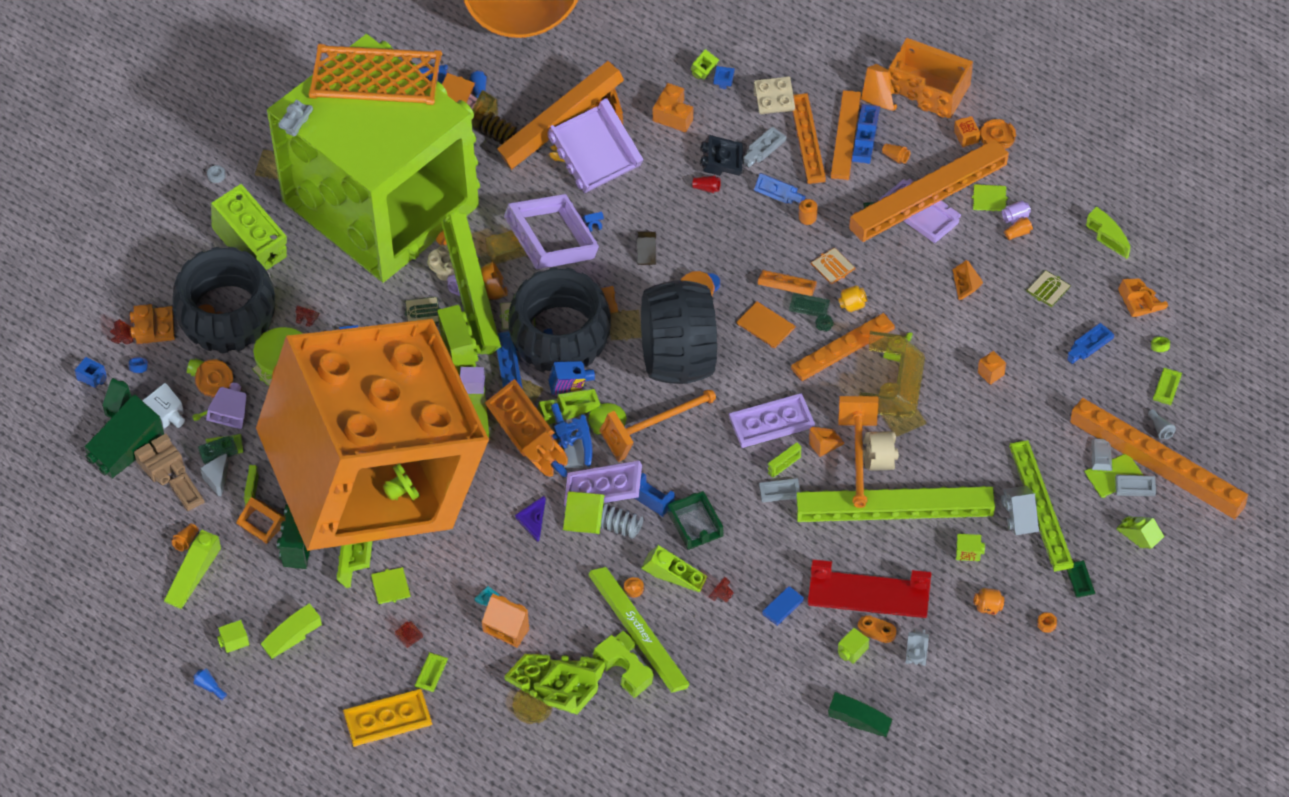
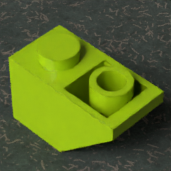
M1128 516L1116 528L1140 548L1152 549L1164 538L1154 518Z

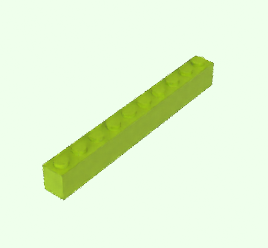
M986 486L940 487L932 489L902 488L897 490L864 489L867 503L863 508H857L853 504V497L856 495V491L797 492L796 496L797 522L994 516L995 509L993 487Z

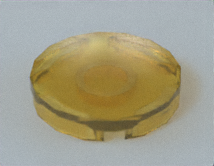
M523 690L517 692L513 698L514 714L521 722L526 724L541 723L552 713L553 707L548 706Z

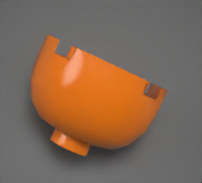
M490 262L482 266L480 269L488 299L497 300L508 296L507 287H502V280L504 278L497 265Z

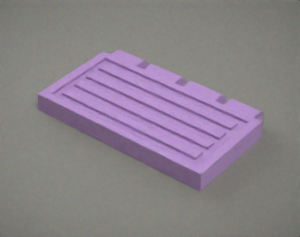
M903 179L883 195L879 201L885 196L895 193L898 189H903L910 185L913 180L908 179L905 181ZM939 201L905 219L904 222L933 243H936L959 223L961 214L951 207L948 208V205L943 201Z

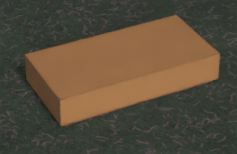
M186 472L169 481V485L187 512L205 503Z

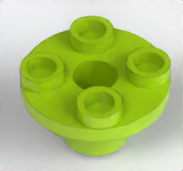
M398 463L393 466L397 477L390 481H385L386 483L383 485L387 497L391 500H398L406 492L409 493L412 500L420 497L415 487L410 488L413 484L407 474L402 475L405 471L401 464Z

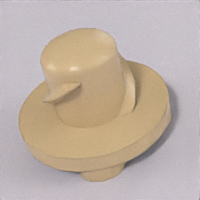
M440 245L438 249L433 250L428 256L429 268L443 281H447L449 275H454L447 245Z

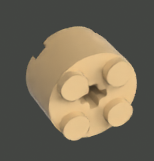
M895 432L865 433L863 444H866V450H863L865 468L868 471L895 469V460H898V449L894 448L896 441Z

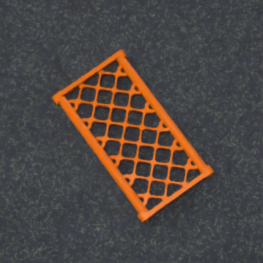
M318 44L312 83L308 94L309 98L317 99V97L412 102L434 105L442 51L326 46V44ZM322 53H327L328 57L321 61ZM338 54H346L347 57L341 62L335 59ZM356 55H364L366 59L357 63L353 58ZM375 56H383L384 60L378 64H376L372 59H374ZM394 57H402L403 60L397 65L391 62ZM412 58H421L422 61L416 66L410 63ZM431 59H436L434 67L428 63ZM331 60L336 63L332 68H327L324 65ZM347 62H352L355 66L346 69L343 65ZM371 63L374 67L364 70L361 66ZM389 64L393 68L383 71L380 67ZM403 65H408L411 69L407 72H402L399 68ZM427 66L430 70L422 74L417 69ZM322 67L325 72L318 75L319 68ZM338 68H341L344 71V73L339 76H335L332 73ZM357 69L363 72V74H361L358 77H354L351 74L353 71ZM378 70L382 75L373 78L370 73ZM397 71L401 76L391 79L388 75ZM413 72L419 75L415 80H410L407 77ZM433 73V79L429 81L426 77ZM327 75H330L334 78L328 83H325L322 80V78ZM349 76L352 81L344 84L341 79ZM368 77L371 82L362 85L359 80ZM387 78L390 83L381 86L378 81ZM405 79L408 84L400 87L397 82ZM424 80L427 85L419 88L416 83ZM317 82L323 85L320 90H316ZM334 83H339L342 87L339 91H333L330 89V86ZM358 84L361 88L358 92H351L348 87ZM376 85L379 90L376 93H369L367 88ZM395 86L398 91L395 94H387L386 89ZM414 87L417 91L414 95H406L405 90ZM431 88L430 96H425L424 91Z

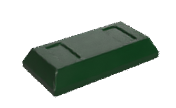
M1085 561L1073 562V568L1066 570L1076 598L1096 594Z

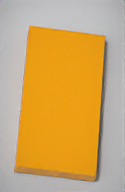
M422 689L343 710L353 747L432 725Z

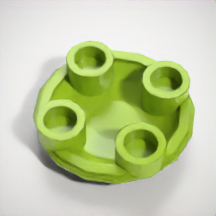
M600 404L599 407L589 413L588 421L590 427L595 434H601L599 430L607 414L612 411L616 412L623 426H625L627 420L625 411L616 404Z

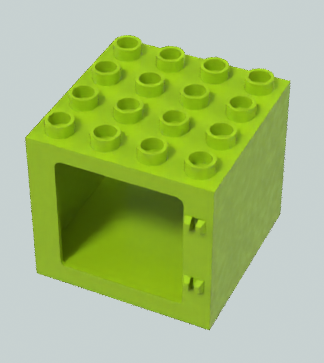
M365 34L349 46L393 49L386 41L382 40L378 43L368 34ZM339 54L335 57L339 62L347 58L346 54ZM356 55L353 59L360 63L366 58L364 55ZM375 56L372 60L378 64L384 58L383 56ZM394 57L391 60V62L397 65L401 63L402 60H400L398 57ZM331 60L325 66L332 68L336 63ZM410 61L413 66H416L414 62ZM347 62L343 66L346 69H350L355 65L352 62ZM366 63L361 67L364 70H369L374 66L371 63ZM385 64L380 68L383 71H388L393 67L389 64ZM403 65L399 69L402 72H407L411 68L408 65ZM323 68L319 69L318 75L324 73L325 70ZM338 68L332 73L335 76H339L343 74L344 71L341 68ZM357 69L353 71L351 74L354 77H358L361 74H363V72ZM378 70L370 73L373 78L382 75ZM394 71L388 76L391 79H396L401 75ZM413 72L407 77L410 80H415L419 75ZM311 75L267 109L282 202L384 283L412 259L418 258L422 251L436 241L437 236L443 231L441 222L447 221L449 214L466 213L467 216L479 206L478 189L480 188V183L476 177L478 160L474 155L476 137L472 131L471 121L474 118V113L465 101L459 100L455 102L451 99L444 86L438 81L434 105H427L426 103L322 97H317V99L309 98L308 94L313 77ZM330 75L322 78L325 83L334 79ZM345 76L341 81L347 84L352 79L349 76ZM364 77L359 82L362 85H366L371 80L368 77ZM383 78L378 83L381 86H385L390 81L387 78ZM402 79L397 84L400 87H404L408 82ZM421 80L416 85L419 88H423L427 83ZM317 82L316 90H320L323 86L320 82ZM334 83L330 86V89L339 91L342 86L339 83ZM353 84L348 88L351 92H358L361 87L358 84ZM372 85L367 90L369 93H376L379 88L376 85ZM391 86L386 91L387 94H395L398 89L395 86ZM414 87L405 90L406 95H414L417 91ZM431 88L424 91L425 96H430ZM295 100H298L304 105H311L313 110L308 116V120L300 127L297 135L292 136L287 134L285 129L279 127V122L287 113V107L293 104Z

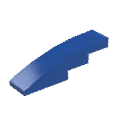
M862 104L852 162L870 164L880 106Z

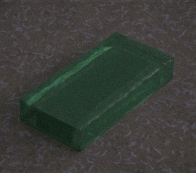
M793 293L789 311L826 318L830 300Z

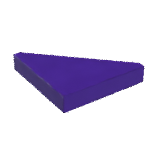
M544 496L515 515V518L537 542L540 540L546 502Z

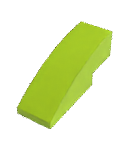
M1096 206L1087 216L1086 226L1098 233L1097 241L1127 259L1131 248L1127 237L1117 223Z
M595 389L558 394V398L555 400L539 402L537 410L549 425L556 423L551 409L553 404L557 403L559 405L563 420H567L599 407L600 402Z
M309 603L281 623L261 643V646L273 659L306 639V634L322 625L321 617Z

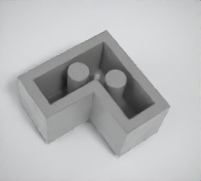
M1027 486L1003 489L1004 495H1001L1002 506L1010 513V518L1007 519L1009 530H1012L1015 535L1039 532L1035 493Z

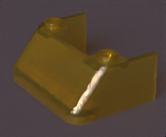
M870 331L869 351L901 355L897 383L883 384L880 387L879 394L860 392L859 396H878V414L911 418L917 412L925 355L901 335Z

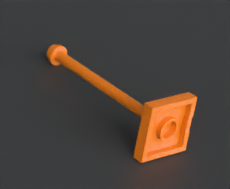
M707 389L703 392L702 396L628 428L623 426L616 412L612 411L607 414L599 431L617 461L620 462L626 458L634 443L630 437L631 434L702 403L708 402L711 404L716 400V395L713 390Z
M839 396L838 425L855 426L856 495L853 497V504L857 508H863L867 503V497L864 495L862 426H877L878 396Z

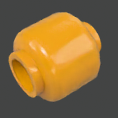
M857 285L843 289L841 297L838 298L841 308H845L848 312L862 309L865 307V302H868L865 290Z

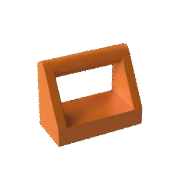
M251 497L236 524L267 544L281 530V522L285 521L286 516L260 499ZM255 510H258L274 521L267 534L246 521Z

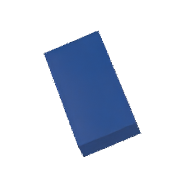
M788 586L762 611V615L778 626L804 601V597Z

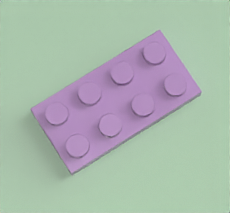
M802 393L729 413V419L741 448L815 427Z
M640 461L568 473L564 506L566 507L568 492L604 495V503L639 497L642 464Z

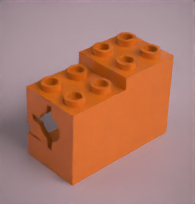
M906 38L900 52L897 53L889 67L892 78L891 84L894 88L893 94H900L910 100H917L918 107L923 111H930L942 118L951 119L971 84L973 61Z

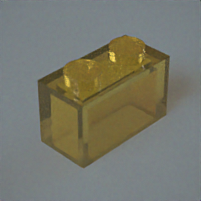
M512 230L485 238L487 253L491 262L495 264L528 256Z

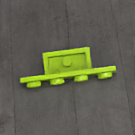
M372 541L341 546L336 576L337 580L344 587H351L353 571L370 567Z

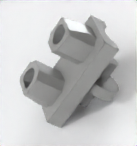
M295 100L293 104L287 107V113L279 122V127L285 129L287 134L296 136L302 124L308 120L313 107Z
M914 628L913 633L909 632L907 664L913 663L926 666L929 634H925L924 629Z

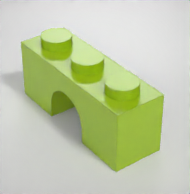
M610 635L594 648L593 658L605 661L604 670L606 672L615 666L626 669L627 672L622 675L621 686L634 698L652 684L654 675L652 670L648 666H644L636 654L629 652L623 642L616 639L613 635Z

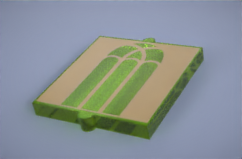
M1045 270L1026 292L1037 298V301H1042L1052 308L1071 285L1061 280L1059 276L1056 277Z

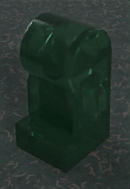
M226 436L198 446L205 465L224 454H227L228 458L238 453L232 436Z

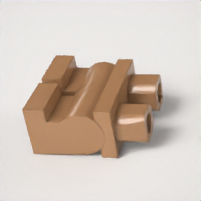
M166 433L151 442L153 448L148 443L134 451L137 463L151 477L153 482L158 481L161 485H165L170 480L169 473L174 471L177 476H180L186 472L180 452L170 442V438Z

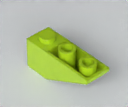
M659 545L648 553L641 569L656 578L699 593L707 579L705 574Z

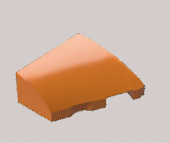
M1139 278L1123 279L1118 288L1132 317L1164 310L1168 307V303L1158 300L1155 297L1156 292L1148 288Z

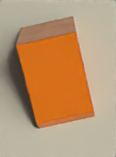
M810 428L809 444L819 457L845 444L833 429Z

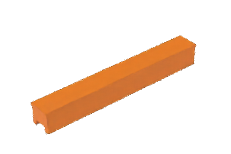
M609 61L605 62L497 148L498 152L502 155V159L509 165L510 169L515 168L549 141L548 131L552 125L556 127L581 115L623 82L624 79L620 70L615 68Z

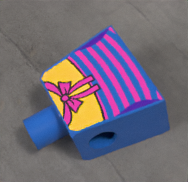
M581 361L554 362L548 378L551 394L558 395L582 390L585 381L595 380V372L593 369L585 370Z

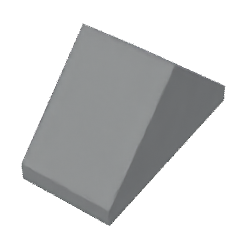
M227 454L220 455L200 468L202 478L218 496H222L229 466Z

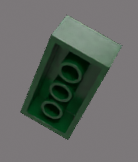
M286 504L284 509V516L286 518L285 521L281 522L282 536L281 538L278 537L277 549H280L279 560H282L283 567L307 569L311 550L307 551L289 506Z

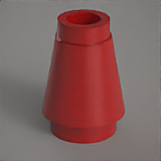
M715 175L693 178L692 186L693 189L714 194L719 192L721 180Z

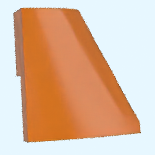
M878 64L867 67L861 99L884 109L896 110L897 104H893L892 100L894 88L891 84L890 71Z

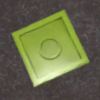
M568 492L563 531L600 534L604 495Z

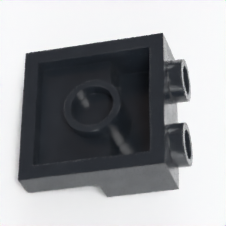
M708 135L706 140L702 141L700 151L703 152V155L700 159V166H703V172L718 176L722 172L741 175L743 172V143L713 135Z

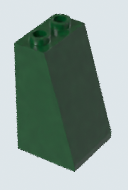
M134 394L84 446L86 459L91 464L95 463L104 476L108 475L113 479L136 461L134 451L148 443L153 447L151 442L164 435L160 416Z

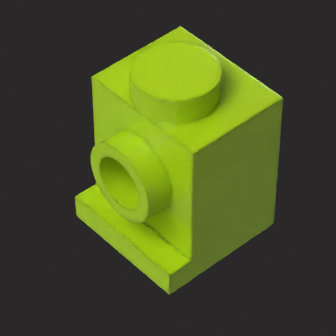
M705 49L692 64L690 69L692 75L697 79L702 78L705 80L717 66L719 59Z

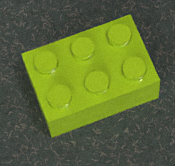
M460 305L437 310L441 338L458 374H460L461 367H476V362L479 360L474 349L477 346L475 338L470 337L472 331L470 324H466L467 316L465 311H461Z

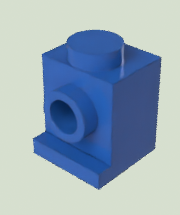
M87 357L75 369L77 380L94 388L106 381L105 367Z

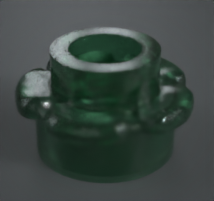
M821 314L816 319L815 324L819 331L827 332L831 330L834 322L829 315Z

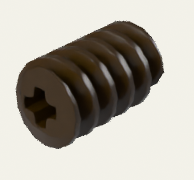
M493 112L484 116L477 126L479 131L498 141L501 145L517 132L516 126H512L510 122L506 123L505 119L500 120V116H495Z

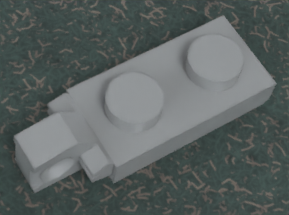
M771 127L749 146L743 164L750 168L756 161L758 163L761 160L763 161L786 141V136L774 127Z

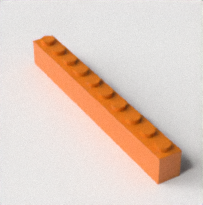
M996 140L985 143L980 148L970 151L965 156L955 159L950 164L940 167L933 173H928L918 181H913L903 189H898L895 193L885 196L874 204H870L867 208L855 212L850 217L849 229L862 242H865L1007 165L1009 153Z
M1082 398L1073 408L1070 423L1097 439L1108 441L1114 449L1128 455L1136 462L1224 514L1236 519L1245 508L1248 498L1247 493L1085 398Z

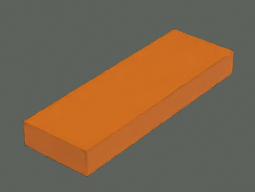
M762 270L758 278V285L813 296L817 282L766 270Z

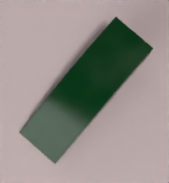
M837 692L833 695L828 711V717L847 722V726L887 737L893 720L879 710Z

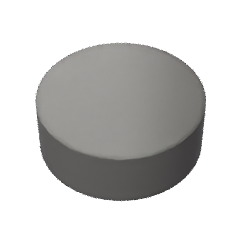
M215 165L207 170V178L210 182L219 183L225 179L226 174L223 167Z

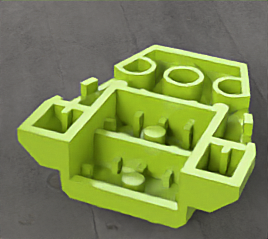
M524 654L505 675V680L548 706L578 714L597 693L598 681L602 677L605 661L590 657H581L580 661H571L568 656H562V660H550V655Z

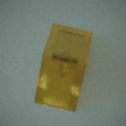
M484 90L481 91L472 109L474 113V118L471 120L473 127L477 128L479 121L490 112H493L495 116L498 115L497 99Z

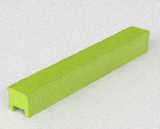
M466 213L449 214V219L442 221L441 224L463 308L467 316V323L471 327V338L474 337L477 348L474 350H476L477 354L493 355L501 345Z

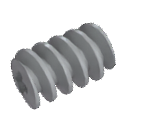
M605 504L602 511L601 528L607 527L608 531L614 530L617 534L622 532L623 536L629 534V538L634 539L642 527L643 516L638 521L637 514L629 518V511L622 515V509L620 508L615 513V506H612L609 511L608 504Z

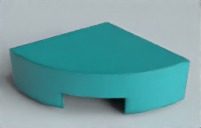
M487 586L474 600L481 605H488L492 594L501 595Z

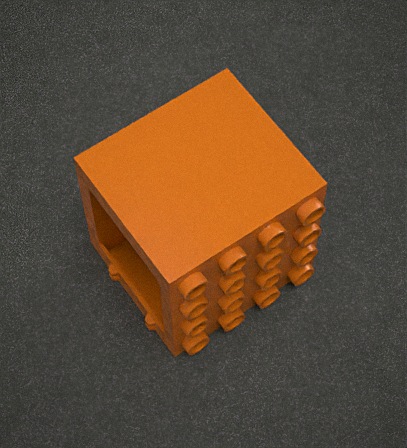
M433 319L286 336L256 426L260 440L307 551L453 529L489 441ZM398 463L401 464L405 471L402 475L407 474L413 484L410 488L415 487L420 495L415 500H412L408 492L400 496L398 500L389 499L384 492L383 485L386 483L385 481H390L397 477L393 466Z

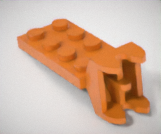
M515 379L485 402L519 452L524 457L527 456L545 476H553L554 469L551 466L553 461H557L560 465H567V454L553 438L554 431Z

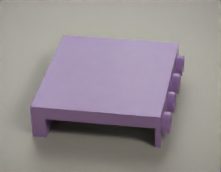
M608 99L601 101L599 106L556 127L552 125L548 131L549 140L556 145L559 157L565 160L568 172L573 174L577 187L580 190L582 189L584 193L641 166L643 162L642 156Z

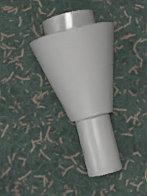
M1154 409L1148 412L1161 440L1170 439L1174 435L1176 427L1160 417Z

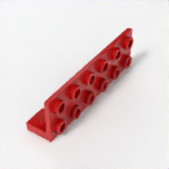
M812 559L808 606L927 618L932 572L912 570L911 580L832 572V561Z

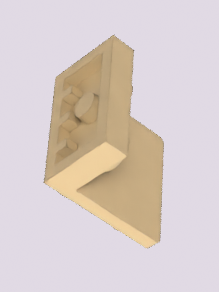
M790 77L754 81L753 91L754 96H757L759 114L795 110Z

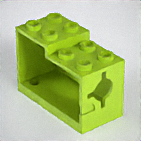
M242 184L211 203L212 229L228 247H235L242 252H248L266 270L286 258L287 246L285 244L287 243V236ZM276 235L277 238L273 240L270 236Z

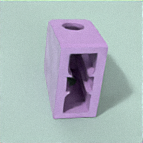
M231 383L229 389L219 388L208 408L207 421L242 429L246 394L240 392L241 386L239 384Z

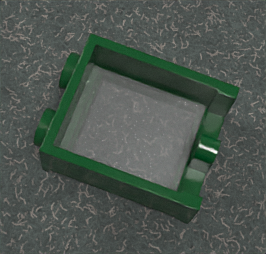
M704 491L692 493L686 498L674 500L668 504V515L687 550L723 537V525Z

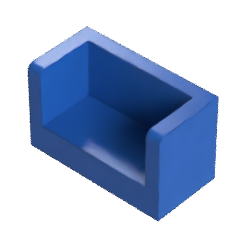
M641 474L639 497L634 499L663 517L668 512V504L675 500L674 492L670 491L665 495L647 483L646 474Z

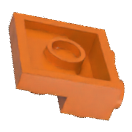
M152 304L133 306L134 311L130 312L131 323H134V327H131L132 338H136L137 344L175 340L172 306L153 308Z

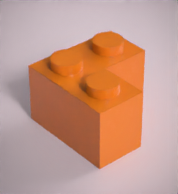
M667 83L653 107L654 122L686 133L693 121V107L683 103L684 88Z

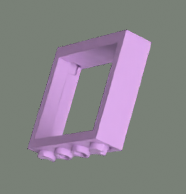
M566 194L508 204L504 218L536 269L595 258L599 245ZM559 212L581 247L546 253L525 220V217Z

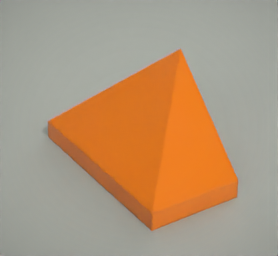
M967 260L952 269L959 300L969 296L983 284L982 279Z

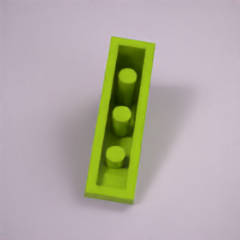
M204 530L200 531L164 599L165 603L179 609L183 608L221 550L218 536Z

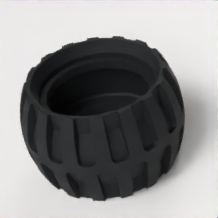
M213 247L211 250L197 253L195 257L187 260L183 265L173 287V310L180 328L196 345L199 343L205 350H216L220 353H228V351L232 350L241 351L245 349V346L251 343L255 344L261 337V334L268 330L275 311V291L268 272L251 254L246 251L242 252L235 247ZM235 286L251 294V298L243 307L228 313H208L196 306L202 296L220 287Z
M553 267L546 271L534 273L530 279H526L519 286L510 304L508 327L513 345L520 356L529 365L532 363L537 370L551 372L554 362L581 361L586 367L592 364L595 357L601 354L610 333L611 316L604 293L588 275L583 272H576L572 268L557 269V267ZM554 307L572 308L581 312L588 319L579 330L565 335L546 334L532 325L533 319L538 314Z
M675 280L654 285L643 291L641 299V335L646 372L650 379L670 384H687L705 379L715 372L717 364V326L713 297L708 286L692 281Z

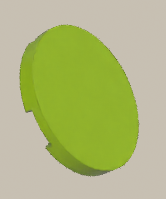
M288 327L274 328L263 333L255 342L253 350L254 359L258 367L272 375L286 336L303 333Z

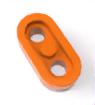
M868 615L861 617L858 621V631L867 637L883 643H890L896 638V627L889 622Z

